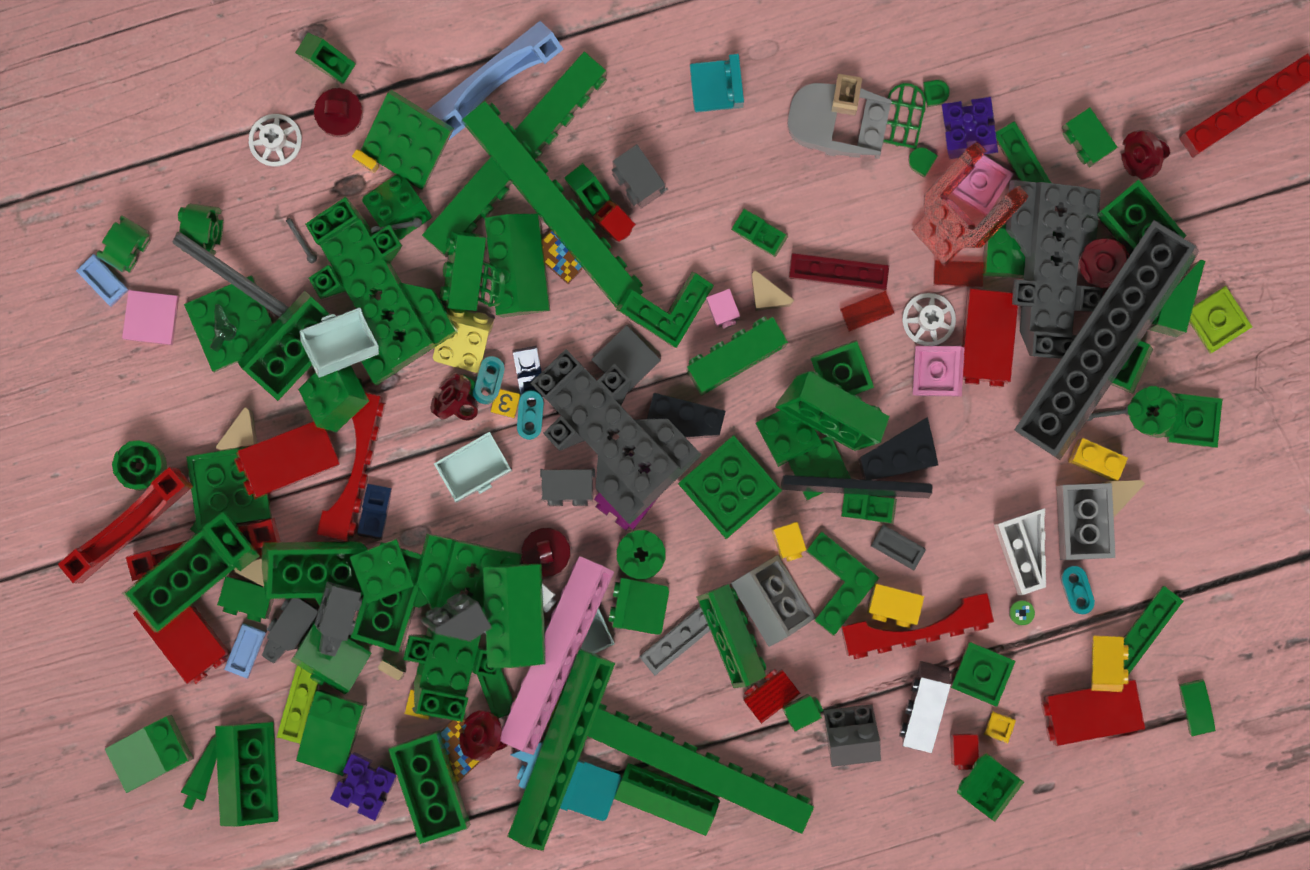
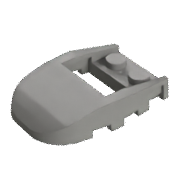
M812 83L804 86L794 95L787 125L788 131L795 142L806 148H814L831 156L843 155L860 158V155H875V159L880 158L892 100L860 89L859 98L867 100L858 144L855 146L831 141L837 116L836 112H831L836 84Z

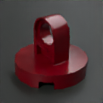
M331 88L323 92L316 100L314 118L319 128L327 135L345 137L361 125L363 107L358 97L350 90Z
M1138 130L1129 133L1122 145L1125 144V153H1121L1124 168L1132 177L1137 176L1140 180L1156 176L1162 168L1163 161L1170 155L1168 144L1164 140L1158 139L1149 130Z
M1109 238L1094 240L1084 248L1082 258H1080L1081 273L1087 282L1101 288L1110 287L1128 260L1129 253L1116 240Z
M457 373L447 378L439 387L442 390L439 397L436 398L434 396L432 399L431 412L441 420L447 419L452 415L466 421L474 419L478 414V402L469 394L471 388L470 380L461 374L460 376ZM470 405L474 409L467 412L463 411L461 407Z
M540 528L531 532L524 540L522 546L524 564H541L542 577L554 576L560 573L567 566L571 557L567 538L552 528Z
M478 710L465 720L464 724L467 726L464 733H460L459 736L460 748L465 756L470 757L472 760L484 761L489 759L496 751L508 746L500 741L502 735L501 723L493 713Z

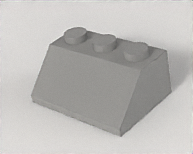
M1112 483L1056 486L1060 560L1116 558Z
M778 555L731 583L768 647L787 638L816 618Z

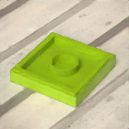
M1226 286L1193 306L1189 321L1210 354L1253 327Z

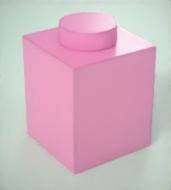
M730 289L706 297V302L716 328L722 326L723 329L737 324L736 320L740 318Z

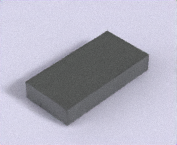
M882 525L871 545L874 549L913 571L926 551L924 547L885 525Z

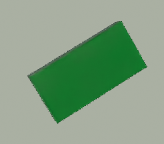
M500 668L498 678L477 674L491 713L496 715L498 719L509 715L513 698L502 668Z

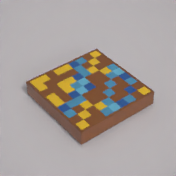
M550 230L542 239L545 265L569 285L583 268Z
M463 719V722L452 720L440 731L457 783L481 762L472 760L461 751L459 736L460 733H464L467 726L464 724L465 719Z

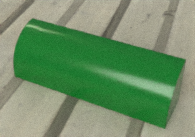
M629 763L614 798L617 801L704 836L707 835L720 803V800Z

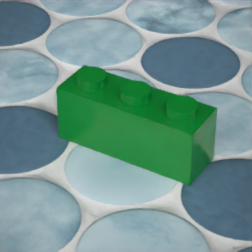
M451 231V236L447 238L446 251L448 252V260L443 265L445 283L440 289V300L447 308L477 311L486 237L481 234Z

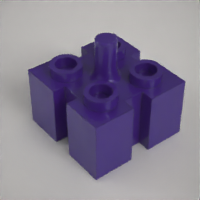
M991 97L972 99V106L963 107L961 101L942 104L949 159L969 157L968 151L978 150L979 155L998 153Z
M354 752L351 754L343 770L344 773L348 774L346 781L343 779L338 781L330 800L347 808L353 803L359 806L357 813L375 821L379 818L387 801L381 797L384 792H391L397 780L396 771L380 765L378 769L371 767L370 765L373 760Z

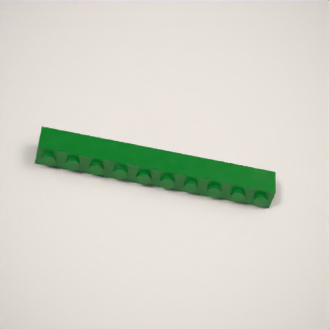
M586 52L579 56L515 129L517 133L514 136L520 143L524 141L533 152L530 155L535 161L542 155L540 150L546 144L550 146L559 135L556 132L562 126L567 127L575 117L573 113L578 107L583 109L591 99L589 95L593 90H600L607 81L605 78L607 76L606 70ZM491 157L422 234L423 238L445 257L448 256L446 241L451 236V231L474 233L478 227L476 223L480 218L488 217L494 209L492 205L497 199L502 200L510 191L508 187L512 182Z
M486 101L482 102L462 119L463 125L616 309L628 289H632L640 295L644 293L641 289L643 286L641 281L635 275L630 276L625 270L628 267L620 256H613L609 251L612 247L603 236L599 239L593 232L596 229L593 223L587 217L583 219L579 215L578 211L580 208L571 198L567 200L562 194L564 189L556 179L550 180L546 175L549 172L540 160L536 162L530 154L533 152L524 141L520 143L514 135L517 132L509 122L505 124L498 117L501 113L492 102L489 105Z
M600 703L588 737L803 834L814 809V806L810 804V798L797 793L796 797L787 793L788 788L780 784L768 785L764 783L766 778L752 772L751 776L742 773L743 768L729 762L728 766L719 762L720 757L709 752L706 755L696 752L698 747L685 741L683 745L674 742V736L661 731L660 735L651 731L652 726L641 721L638 724L628 721L630 716L617 710L615 714L606 711L607 706Z

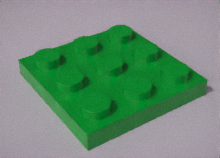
M390 90L360 151L400 177H405L408 182L422 190L426 187L454 128L395 91Z
M252 275L246 277L247 279L256 284L254 277ZM232 284L184 304L212 372L237 363L273 325L267 308Z
M734 435L678 483L725 539L729 538L782 492Z
M247 447L186 456L190 483L193 486L191 492L197 530L204 529V526L222 512L228 515L235 524L272 518L269 495L255 499L253 494L248 495L243 483L247 481L244 472L239 473L234 459L237 458V451Z

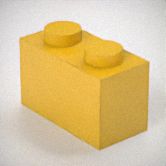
M1081 438L1077 440L1068 462L1110 481H1118L1128 457Z
M798 522L772 530L780 559L786 557L788 562L803 557L801 552L807 550Z
M874 584L867 613L873 614L872 619L886 622L887 618L897 620L896 625L910 629L911 624L918 625L925 596Z
M1093 636L1091 691L1122 692L1123 684H1128V669H1124V660H1128V645H1124V637Z

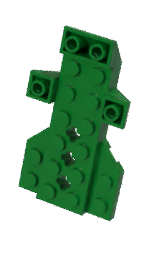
M346 197L305 223L317 245L321 246L331 266L327 265L308 278L319 298L324 299L346 291L355 308L361 309L363 317L378 344L379 354L361 361L374 384H380L458 333L434 290L405 284L399 279L391 262L403 245L391 225L372 235L371 228L366 220ZM378 291L383 292L382 294H380V300L375 299L376 293ZM390 311L394 312V315H392L393 320L391 321L387 319ZM401 332L406 333L404 341L399 340Z
M427 533L415 583L423 593L431 609L441 608L448 603L447 600L450 597L460 594L461 590L465 591L466 588L468 590L467 596L478 602L485 615L483 567L494 564H520L522 554ZM472 564L474 571L469 574L466 568L467 566L471 567ZM427 628L426 635H409L403 660L419 663L414 680L415 713L463 722L469 699L466 693L471 673L498 678L500 668H488L487 648L479 646L481 635L472 641L436 634L429 628Z

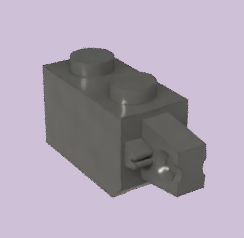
M327 581L315 621V626L321 633L319 651L322 654L335 656L342 640L347 641L348 635L353 633L355 627L353 618L355 612L359 611L362 603L361 593L356 588Z
M287 598L281 607L283 613L279 619L274 618L267 628L269 631L267 638L269 640L262 656L270 662L276 663L286 651L298 649L312 624L316 621L318 608L302 598Z

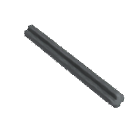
M177 233L172 241L174 245L279 317L289 308L182 233Z

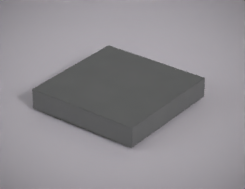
M627 325L591 359L604 373L615 364L632 381L627 394L661 361Z

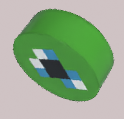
M1016 601L1009 609V616L1015 624L1027 625L1034 619L1035 610L1027 601Z

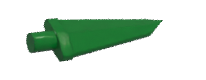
M216 736L210 740L181 790V793L187 795L183 805L184 808L192 810L197 799L204 801L217 760Z

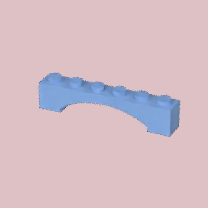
M539 21L430 107L427 112L454 128L449 138L450 140L465 128L461 122L462 119L478 107L496 88L527 68L542 62L546 64L560 53L563 47L553 32Z

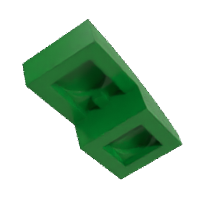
M746 209L742 211L731 229L773 257L777 256L788 238L787 234L767 224L765 220Z
M844 494L841 517L894 524L897 499Z
M1200 679L1179 684L1182 707L1186 712L1190 735L1193 737L1216 731L1205 681Z

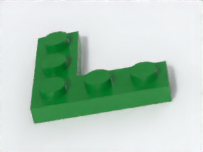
M691 272L668 312H665L632 289H628L616 310L667 344L677 348L714 285L697 273Z
M821 531L805 552L844 582L814 620L834 636L878 581L879 577Z

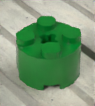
M192 203L188 204L186 208L180 207L178 221L181 223L180 230L177 233H182L211 254L216 255V250L213 249L215 244L220 245L223 234V220L218 219V214H221L222 210L219 207Z
M121 215L119 219L120 224L115 222L103 239L102 243L106 246L103 252L100 250L97 252V257L121 272L127 271L131 273L138 262L136 260L138 252H144L151 240L149 239L148 230Z
M1149 386L1135 394L1128 406V414L1134 428L1150 437L1166 438L1176 433L1183 424L1184 405L1179 397L1171 391L1157 386ZM1156 408L1159 409L1158 412L1160 413L1157 417L1153 415Z
M140 440L129 441L114 454L112 461L113 474L124 487L146 491L151 482L167 469L166 457L162 450L154 444ZM140 460L144 463V468L141 471L135 467L136 463H140Z
M635 530L628 533L620 541L617 548V562L620 569L626 575L635 579H648L655 576L662 569L665 562V547L662 540L656 534L647 530ZM638 548H642L645 552L648 551V557H645L643 562H640L639 558H634V553H637Z

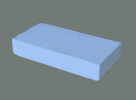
M95 254L76 270L111 307L129 290Z
M242 623L224 670L248 679L267 632Z

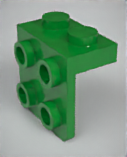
M397 174L362 198V202L380 228L411 222L415 218L421 219L423 225L432 218V215L407 179ZM411 226L396 229L394 232L398 239L401 240L418 227Z
M621 578L620 583L615 582L613 597H617L616 607H611L609 621L613 622L612 627L655 635L661 634L669 588L663 585Z
M985 753L976 760L970 774L962 779L957 794L995 822L1024 784V781L1002 766L988 753Z

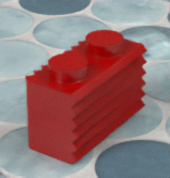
M773 669L764 677L766 681L759 687L754 684L744 692L746 697L743 698V701L761 724L801 694L782 669L778 672L776 669Z

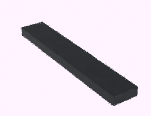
M784 475L781 481V490L929 499L932 494V484Z

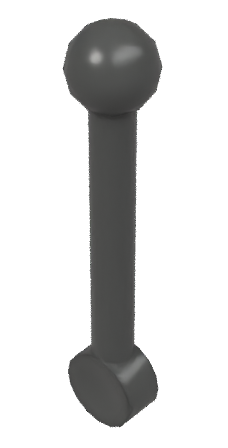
M288 218L286 222L305 251L307 261L309 263L316 262V256L311 254L294 223Z
M415 218L411 222L391 226L393 230L411 226L420 227L422 221L419 218ZM374 226V227H372V228H371V233H372V235H374L375 233L379 232L380 230H382V229L385 228V227H381V228H380L379 226Z
M1128 406L1121 410L1092 413L1087 421H1091L1093 418L1120 414L1129 416Z

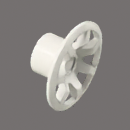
M270 114L260 118L253 125L249 133V147L253 156L267 166L276 167L291 162L301 148L302 136L297 124L289 117L281 114ZM275 119L274 124L261 125L267 120ZM279 119L287 121L292 126L282 130ZM259 127V140L253 141L254 134ZM294 130L297 135V144L286 140V136L290 135ZM264 145L266 149L263 157H260L254 146ZM284 146L294 148V152L285 159L282 148ZM272 151H276L281 161L271 162L267 161V158L271 155Z
M925 293L914 297L907 304L903 312L902 322L906 334L914 342L923 346H936L951 336L956 325V316L952 305L944 297L934 293ZM922 298H930L929 305L924 308L917 303ZM935 299L943 302L947 308L941 309L936 306ZM913 305L919 313L918 317L907 319L908 311ZM948 311L951 315L950 326L943 322L944 314ZM908 323H919L920 328L915 336L909 330ZM939 327L947 329V334L937 340L936 329ZM925 331H929L933 341L925 342L918 338Z

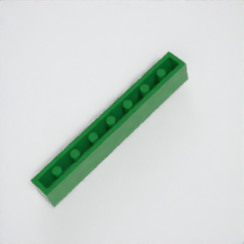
M581 649L578 651L507 836L527 848L544 851L615 666L614 662Z

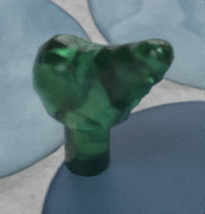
M220 304L215 305V338L209 347L216 352L220 350L224 341L233 340L237 334L236 327L227 319Z

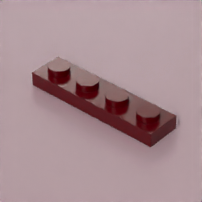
M792 253L788 279L886 291L890 265Z

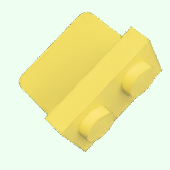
M446 308L458 333L435 347L433 360L477 373L483 361L487 339L493 328L494 318H490L483 313Z

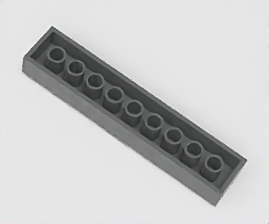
M1152 222L1014 431L1058 460H1061L1198 255L1199 250L1196 245L1158 222Z

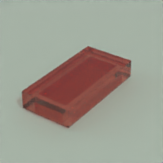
M934 260L933 286L983 287L984 262Z
M886 291L840 309L848 332L895 314Z

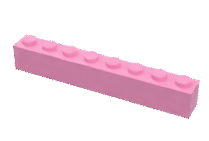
M580 556L572 567L569 581L562 590V597L557 608L552 612L550 624L544 632L546 664L530 667L527 676L522 680L520 692L511 705L508 719L501 728V742L531 755H534L573 667L578 651L584 642L614 574V571Z

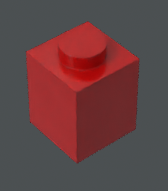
M610 200L592 217L611 238L618 242L626 239L631 234L632 228L636 225L617 204Z
M950 734L951 764L954 766L958 765V770H972L973 765L979 758L978 734Z

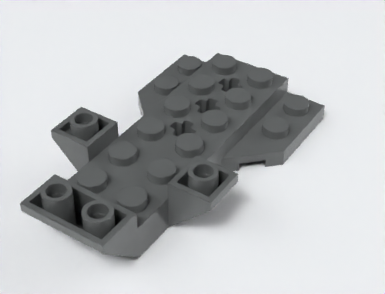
M1010 181L1006 231L1011 238L1017 241L1021 247V252L1025 256L1024 280H1014L1012 305L1021 306L1019 331L1030 356L1062 359L1077 336L1072 335L1074 311L1093 312L1102 299L1103 288L1076 286L1079 255L1089 243L1097 239V214L1099 213L1101 190L1044 182Z
M565 349L531 382L536 390L561 415L543 433L560 451L586 441L598 454L596 489L624 520L631 524L702 454L668 419L634 420L623 409L622 403L632 381L615 364L602 377L596 380ZM615 434L619 435L617 440L613 439ZM631 450L635 452L632 457L628 455ZM646 467L651 469L648 474L644 472Z

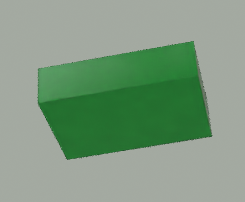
M314 622L290 661L311 673L310 679L318 684L323 685L325 682L346 694L352 688L372 653L347 639V641L342 640L335 656L322 654L319 651L321 633L317 630Z

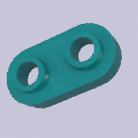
M494 356L486 357L479 366L473 388V396L481 404L493 403L499 394L505 371L504 364L499 358ZM487 369H492L494 374L488 373ZM485 390L489 395L485 396L481 391Z
M536 390L523 392L519 399L517 431L522 438L527 440L538 437L542 429L544 399ZM534 398L536 404L533 406L528 405L527 399ZM527 422L534 424L532 430L526 429L525 424Z
M1078 566L1067 567L1061 574V583L1069 607L1076 614H1087L1092 611L1095 605L1087 575ZM1071 574H1075L1077 576V581L1075 583H1071L1069 581V576ZM1080 597L1085 600V604L1082 607L1077 605V599Z

